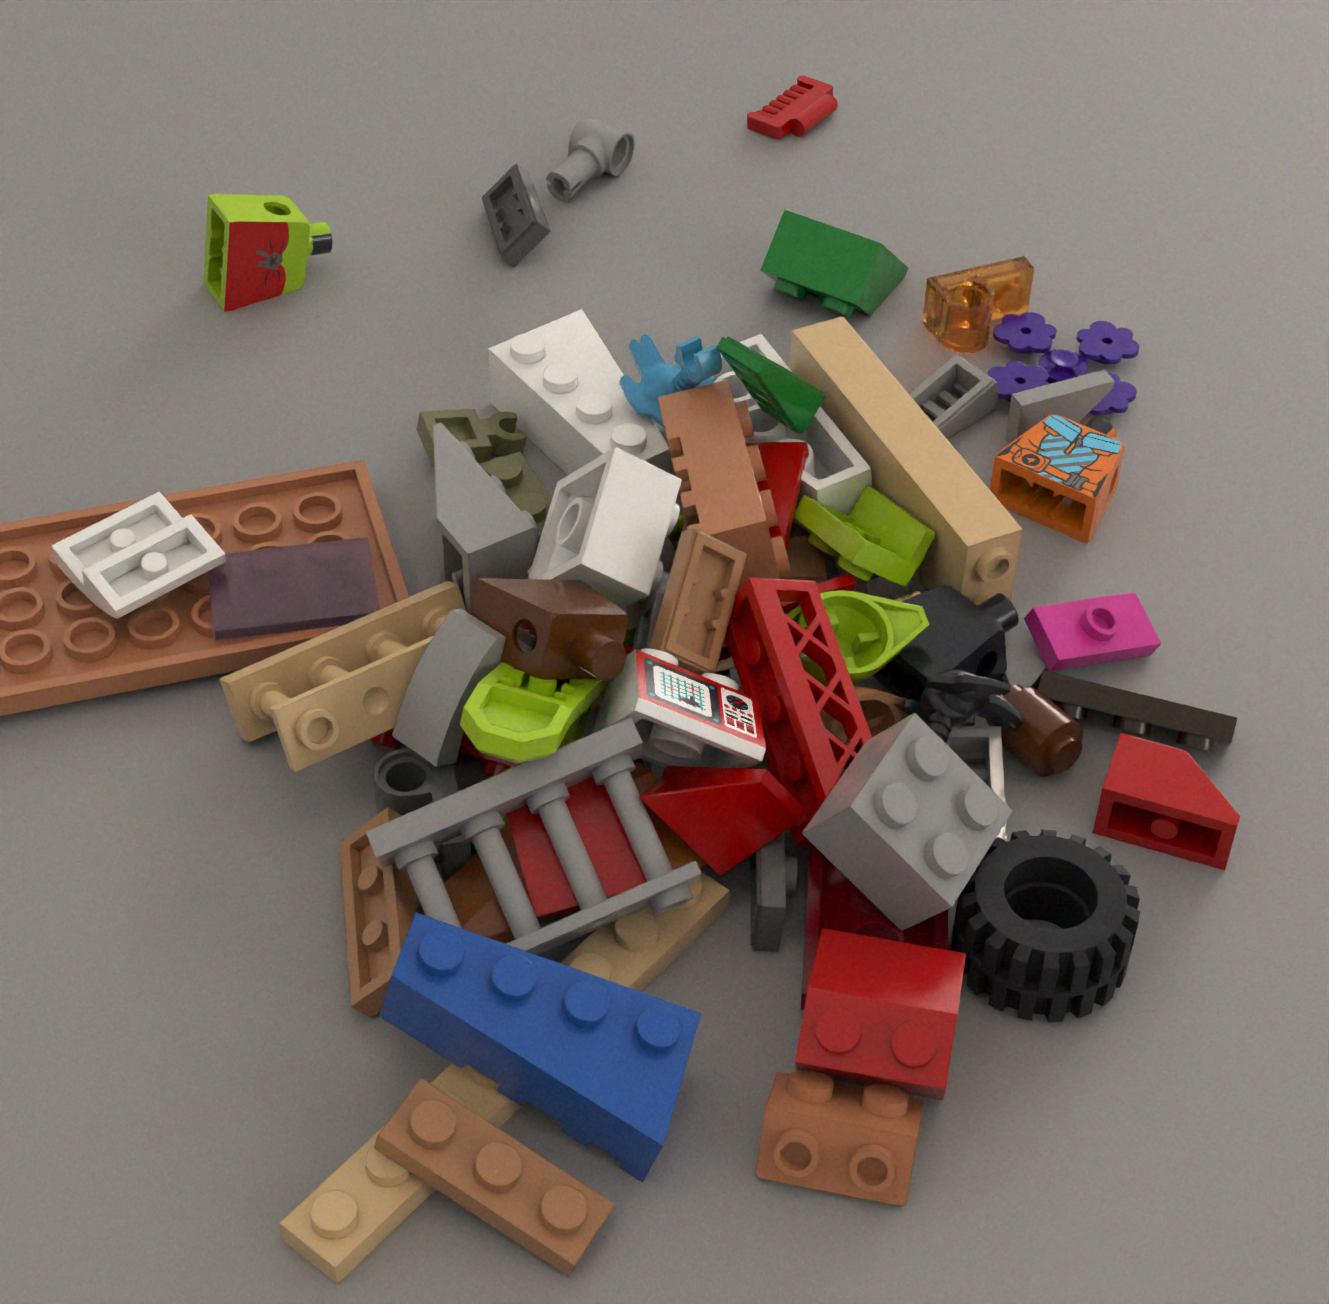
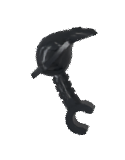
M946 669L935 676L928 677L920 701L908 699L902 703L903 712L909 715L916 713L946 744L952 727L974 726L975 716L983 717L1009 732H1015V725L1020 726L1023 723L1021 713L1002 696L1010 693V684L977 676L963 669Z

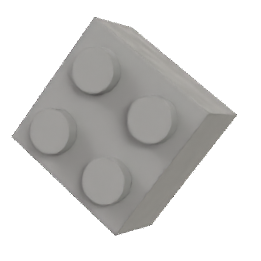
M913 713L865 742L802 834L890 921L903 931L953 907L1013 810L916 713Z

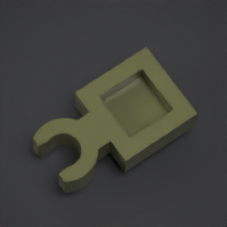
M475 409L422 411L419 414L416 429L432 467H435L433 425L440 422L458 442L464 441L468 444L478 464L489 461L491 452L499 456H506L516 452H521L523 455L527 439L525 432L514 433L518 417L513 412H498L489 419H479Z

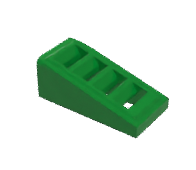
M722 336L716 346L760 409L792 431L799 434L803 433L824 401L825 396L822 395L824 392L733 338Z

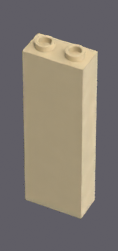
M843 316L792 330L789 359L790 370L824 392L822 395L825 396V399L820 405L821 408L870 466L872 487L882 492L935 531V538L927 550L924 561L919 566L920 584L927 590L940 585L952 586L976 605L997 593L1005 595L1011 601L1023 532L1022 527Z

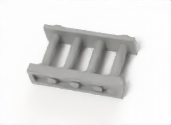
M632 717L560 747L548 757L525 762L365 831L375 857L383 868L396 864L399 871L407 870L425 915L462 928L433 859L439 854L436 848L437 845L460 835L463 836L466 843L473 842L515 939L506 944L535 955L551 950L648 906L651 907L654 915L673 910L694 898L690 888L700 884L702 875L696 860L673 870L646 807L639 798L640 794L630 773L636 769L633 760L643 757V742ZM592 777L597 786L605 785L647 882L607 899L565 803L570 798L567 790L568 787ZM528 805L531 814L539 813L581 911L543 928L539 924L499 831L505 826L502 817L506 816V813Z

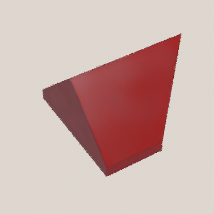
M666 766L662 776L639 796L719 876L798 823L805 811V808L767 769Z

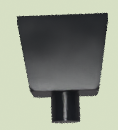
M940 585L902 601L904 603L922 606L930 625L888 664L872 675L896 696L916 701L921 699L927 678L935 676L946 669H963L977 676L999 681L1007 670L1005 633L1018 625L1017 611L1012 602L1001 593H997L976 605L949 585Z

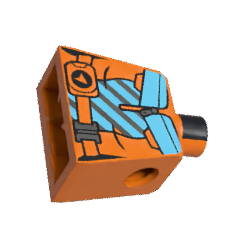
M1048 415L995 455L990 491L1006 509L1088 544L1115 493L1125 447L1120 440L1116 439V431L1112 424L1103 418L1093 417L1082 425L1060 415Z

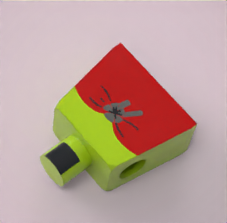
M208 194L203 284L224 312L299 290L305 284L307 256L331 252L333 244L331 230L325 221L309 223L295 203L284 195Z

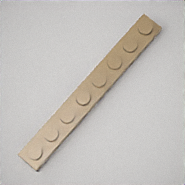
M701 872L700 884L690 888L694 898L689 902L659 915H654L651 907L648 906L598 928L560 963L642 992L729 908L730 890ZM451 1063L430 1083L498 1128H501L522 1107L497 1091L498 1083L468 1064L461 1069L454 1063ZM382 1128L279 1222L282 1240L336 1284L343 1280L436 1190L374 1149L377 1135Z

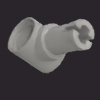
M590 117L580 119L569 139L568 157L547 175L546 180L549 181L547 183L549 192L558 200L568 201L588 180L597 179L604 172L613 176L621 175L628 168L635 151L634 136L630 132Z

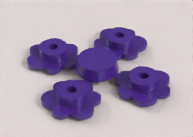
M1026 312L1020 316L1007 314L1002 317V323L994 327L993 338L1000 343L1008 344L1009 349L1016 353L1044 354L1039 358V366H1025L1020 361H1010L1006 364V367L997 366L991 368L987 375L997 381L998 398L1011 402L1013 393L1093 373L1087 372L1088 363L1084 358L1102 364H1118L1121 358L1131 359L1136 357L1140 346L1133 340V332L1130 329L1116 328L1115 325L1107 321H1096L1090 325L1089 329H1081L1077 332L1076 340L1080 343L1079 354L1076 351L1062 349L1050 350L1052 339L1056 337L1057 329L1050 324H1045L1046 320L1042 315L1035 312ZM1107 372L1115 381L1114 388L1089 413L1092 415H1106L1113 412H1126L1129 403L1136 398V388L1128 382L1120 381V377L1117 374Z

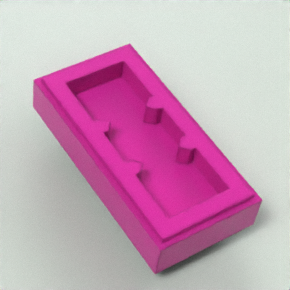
M1135 592L1033 607L1024 618L1049 672L1150 656L1161 645Z

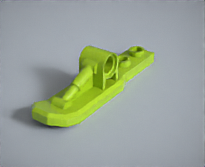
M636 629L626 630L623 646L633 643ZM502 662L478 682L464 705L460 726L482 754L517 764L548 757L555 753L558 748L583 738L590 705L607 688L609 680H544L535 678Z

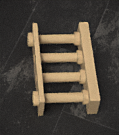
M445 581L220 678L219 680L240 738L250 743L277 731L290 769L297 772L394 728L403 698L415 669L437 629L451 610L462 608L466 611L458 584Z

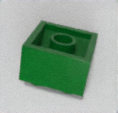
M784 210L760 271L776 281L773 287L775 291L803 301L806 293L823 299L821 303L822 308L851 318L853 310L871 316L905 278L908 267L880 242Z

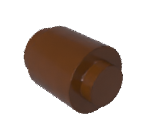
M1019 684L1011 685L1010 693L1002 696L1021 713L1023 723L1020 726L1015 725V732H1009L1001 728L1002 745L1039 776H1049L1068 770L1078 760L1082 752V726L1037 689L1031 687L1024 688ZM986 719L989 726H997Z

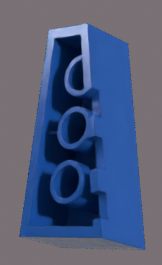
M415 912L392 972L379 1017L461 1069L467 1064L498 1083L497 1091L518 1105L522 1106L526 1101L564 1125L561 1132L585 1147H588L592 1142L622 1161L620 1169L643 1183L664 1145L701 1013Z

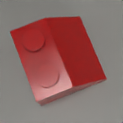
M822 928L807 990L795 1058L796 1071H817L826 1074L834 1081L861 1086L885 1084L897 1087L910 1095L943 1100L956 1029L966 953Z

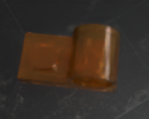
M1025 256L929 277L926 284L922 323L935 336L938 342L950 351L968 354L983 350L988 345L991 320L1002 318L1007 314L1016 315L1028 312L1034 267Z

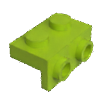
M866 486L863 489L849 515L806 495L802 497L794 514V518L811 531L807 538L811 544L832 556L838 557L839 559L836 562L838 566L865 581H869L873 573L906 587L917 567L924 561L927 550L935 538V531L871 486Z

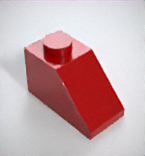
M1120 733L1102 787L1093 833L1225 870L1240 815L1186 750Z

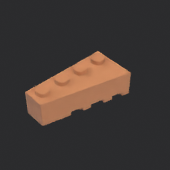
M728 379L658 397L675 476L682 479L679 494L687 522V529L696 528L747 554L738 590L749 577L780 579L779 575L791 573L783 537H770L769 528L778 526L770 489L759 492L756 482L766 480L758 444L746 447L744 438L755 436L746 400L734 403Z

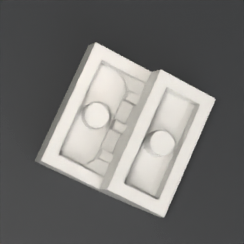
M160 491L51 546L54 562L89 600L116 619L226 562L224 551L192 514L182 518Z

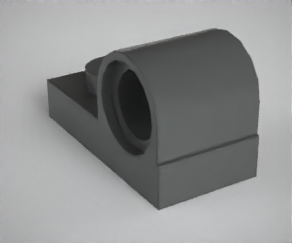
M410 748L398 749L387 753L379 759L374 767L373 779L377 814L389 807L403 816L459 791L453 763L435 767ZM460 835L436 846L439 854L433 860L435 863H440L445 883L471 858V842L466 843L463 836Z

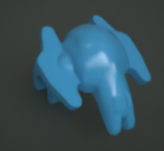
M643 334L641 336V345L636 339H632L629 344L634 363L641 376V383L633 381L627 375L622 376L619 383L627 401L637 415L651 418L664 427L658 397L712 384L714 382V375L722 370L721 354L715 345L703 350L701 339L696 336L676 345L674 360L678 365L667 364L661 357L652 339L648 335Z

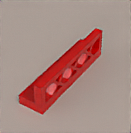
M749 577L735 594V601L725 638L744 693L759 699L766 745L765 756L771 774L805 808L801 820L790 828L795 845H813L802 832L841 778L842 769L846 770L862 746L872 736L816 582L810 580ZM780 602H799L807 625L805 629L784 614ZM801 652L822 667L827 681L825 685L803 669L799 657ZM822 709L843 725L847 736L845 743L824 728L819 714Z

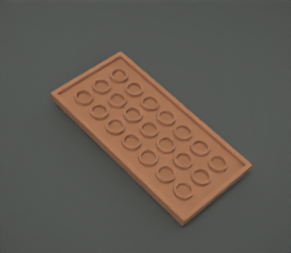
M353 461L163 495L182 518L192 514L224 551L226 562L118 619L101 610L72 583L54 562L51 546L143 499L0 524V716L238 671L408 598L409 594L365 461Z

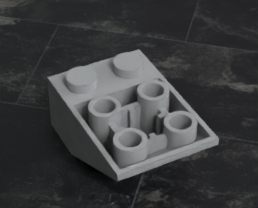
M440 422L433 425L440 584L445 581L458 584L466 611L470 614L477 578L528 579L529 574L527 571L533 564L536 546L540 541V534L531 514L526 510L520 511L507 496L501 481L494 475L489 476L476 462L468 444L464 441L458 442Z

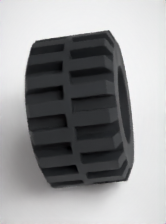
M1041 829V833L1038 836H1030L1027 830L1012 832L1009 842L999 837L993 841L958 897L951 937V949L955 950V952L966 953L963 973L968 974L966 985L976 995L985 992L990 995L988 1002L990 1006L1001 1012L1008 1006L1018 1010L1017 1018L1032 1021L1033 1014L1045 1015L1047 1022H1063L1065 1013L1071 1012L1075 1017L1081 1018L1092 1013L1094 1003L1100 1006L1106 1005L1113 998L1115 987L1120 988L1125 978L1141 912L1137 910L1140 901L1137 887L1128 885L1131 875L1123 865L1110 864L1112 854L1100 846L1095 849L1085 846L1086 839L1071 834L1070 839L1057 837L1056 830ZM1025 920L1046 921L1063 929H1046L1030 924Z

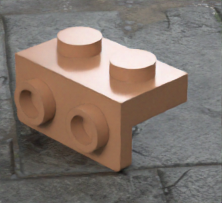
M797 1070L790 1074L777 1072L765 1107L756 1175L765 1180L903 1206L908 1198L924 1100L909 1097L905 1091L885 1084H872L865 1088L834 1083L832 1078L826 1074L812 1070Z

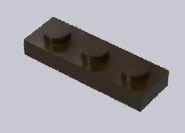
M1044 670L1042 671L1038 691L1051 699L1054 704L1072 718L1086 721L1090 708L1114 714L1113 728L1149 737L1152 726L1155 724L1179 730L1176 740L1177 744L1214 753L1218 740L1228 743L1232 742L1237 717Z

